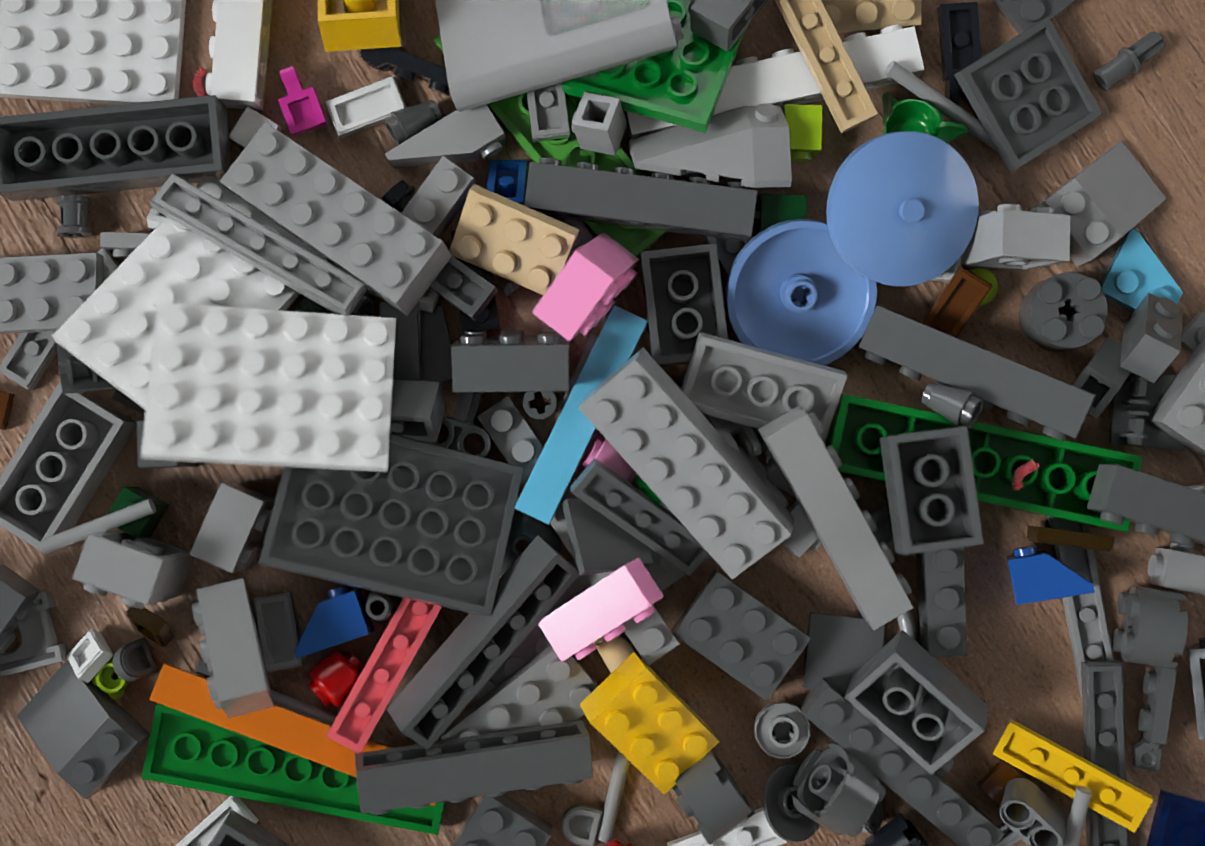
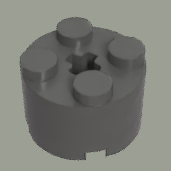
M1060 273L1039 282L1028 292L1020 305L1019 319L1023 332L1039 347L1047 351L1061 352L1084 346L1101 335L1107 320L1108 306L1105 295L1097 280L1078 273ZM1062 307L1063 310H1066L1067 317L1066 315L1059 314V308Z
M1136 586L1131 587L1128 592H1120L1117 600L1118 614H1123L1121 629H1115L1113 634V651L1121 652L1125 662L1176 668L1179 663L1172 661L1174 654L1183 655L1188 630V611L1180 610L1179 601L1186 602L1184 594Z
M828 744L829 749L823 752L816 749L807 756L799 767L793 784L799 789L797 798L793 796V803L800 813L838 835L847 834L850 837H855L862 832L864 823L869 819L876 805L883 800L886 791L885 786L880 783V779L841 746Z
M709 751L702 759L679 775L675 780L676 784L672 787L678 796L676 799L689 818L694 816L699 823L697 826L709 845L719 841L755 814L751 804L745 795L741 794L736 785L737 783L729 771L712 751Z

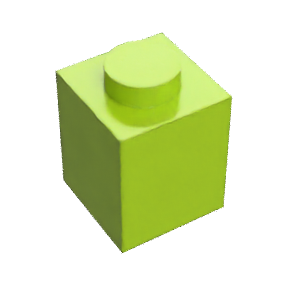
M784 105L782 112L789 125L792 163L811 162V158H816L822 149L823 105Z

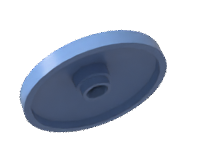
M899 131L882 134L856 148L845 159L835 174L827 199L826 215L829 234L841 258L849 267L863 277L890 286L921 284L936 278L948 270L966 250L977 223L979 208L978 192L972 172L965 160L953 147L943 140L920 132Z
M812 219L783 221L769 226L756 234L736 256L730 268L725 288L728 318L733 330L743 344L820 365H826L837 360L857 344L864 335L874 313L877 297L876 282L855 272L841 258L831 240L827 223Z

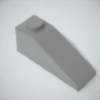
M487 104L461 112H458V110L452 112L386 152L385 155L393 168L437 164L442 156L452 163L476 161L481 157L486 160L498 154L503 149L502 144L507 141L503 130Z

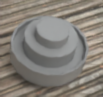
M786 701L773 702L764 706L757 714L754 722V736L759 747L766 754L778 759H787L800 754L807 746L810 737V724L796 705Z

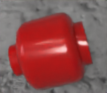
M331 651L309 671L311 682L307 686L327 708L331 704L336 707H342L364 666L351 652L344 656L338 651Z

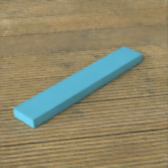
M613 306L514 507L516 510L550 525L597 429L578 407L592 390L632 357L648 324L647 320L620 307Z

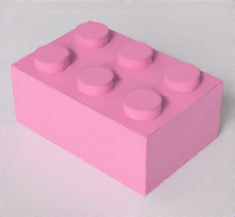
M603 232L575 250L532 313L568 341L573 339L578 333L585 336L592 327L594 328L601 319L603 320L616 304L613 298H616L622 290L625 291L636 277L637 272L633 268L639 261V258Z

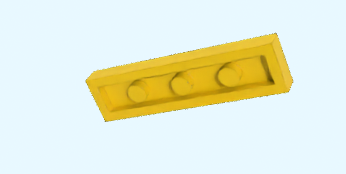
M1010 719L993 750V755L1073 799L1077 786L1090 788L1092 795L1089 808L1134 833L1153 802V796L1012 719Z

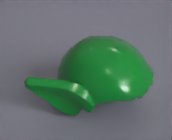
M888 92L882 95L883 134L899 131L920 132L937 137L948 144L952 140L968 133L969 128L967 125L944 121V117L939 109L927 101L910 98L898 102Z

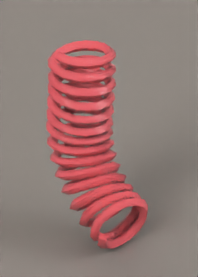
M200 67L199 71H196L198 74H194L198 77H193L192 87L197 97L209 96L203 85V78L206 77L207 71Z
M1031 460V462L1029 461L1027 464L1025 463L1020 468H1017L1018 470H1015L1016 473L1014 472L1012 477L1019 480L1012 479V481H1015L1012 483L1015 485L1012 487L1013 490H1020L1023 487V478L1030 474V472L1032 473V471L1037 470L1039 463L1036 466L1035 462Z

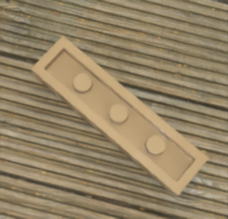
M775 0L841 134L875 118L878 113L822 1Z

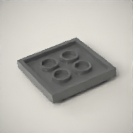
M1049 17L1041 20L954 74L1009 172L1020 168L1102 115L1099 106Z

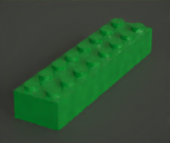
M841 394L829 427L825 447L831 445L842 462V466L837 468L839 473L885 482L879 438L956 428L957 426L937 413ZM975 422L971 428L967 427L977 502L1109 530L1128 532L1129 521L1125 520L1123 526L1102 521L1099 519L1101 513L1087 509L1099 464L1119 465L1140 472L1143 457L1070 441L1063 442L1056 438ZM1031 460L1035 462L1036 466L1039 463L1037 470L1032 471V473L1030 472V474L1023 478V487L1020 490H1013L1012 487L1015 485L1012 483L1015 481H1012V479L1019 480L1012 477L1014 472L1016 473L1015 470H1018L1017 468H1020L1025 463L1031 462Z

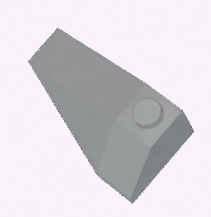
M764 103L758 106H742L712 116L706 133L678 125L629 140V150L636 169L679 176L685 174L686 171H693L705 174L706 180L715 182L719 181V176L742 179L741 186L752 188L791 187L789 125L780 105Z

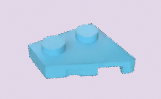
M1134 228L1124 235L1100 282L1101 290L1106 299L1132 312L1135 311L1148 293L1159 298H1168L1176 304L1183 294V291L1140 233Z

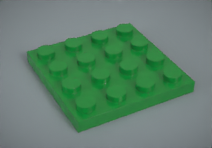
M603 0L601 16L590 17L587 25L644 9L649 6L650 0ZM667 0L671 17L679 16L684 39L677 41L678 49L562 82V90L565 94L582 98L584 92L619 98L623 110L706 133L745 31L727 52L690 31V13L688 8L691 0Z

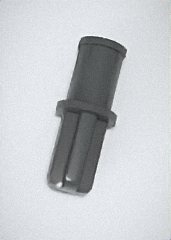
M1153 31L1131 47L1121 48L1118 51L1117 57L1094 71L1093 77L1097 85L1104 91H1108L1130 73H1138L1141 70V65L1165 49L1166 44L1162 35Z

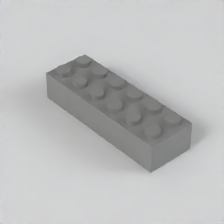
M266 122L219 181L229 191L325 257L329 263L365 283L368 290L406 316L409 315L452 257L443 241Z
M644 348L592 390L578 407L731 579H734L792 535L795 518Z

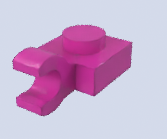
M294 66L280 70L279 72L288 96L280 98L278 101L291 135L295 137L328 125L315 88L310 87L304 90L299 73L295 70Z

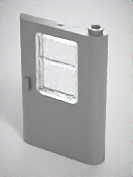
M435 0L449 90L458 112L679 48L677 41L684 39L679 16L671 17L667 0Z

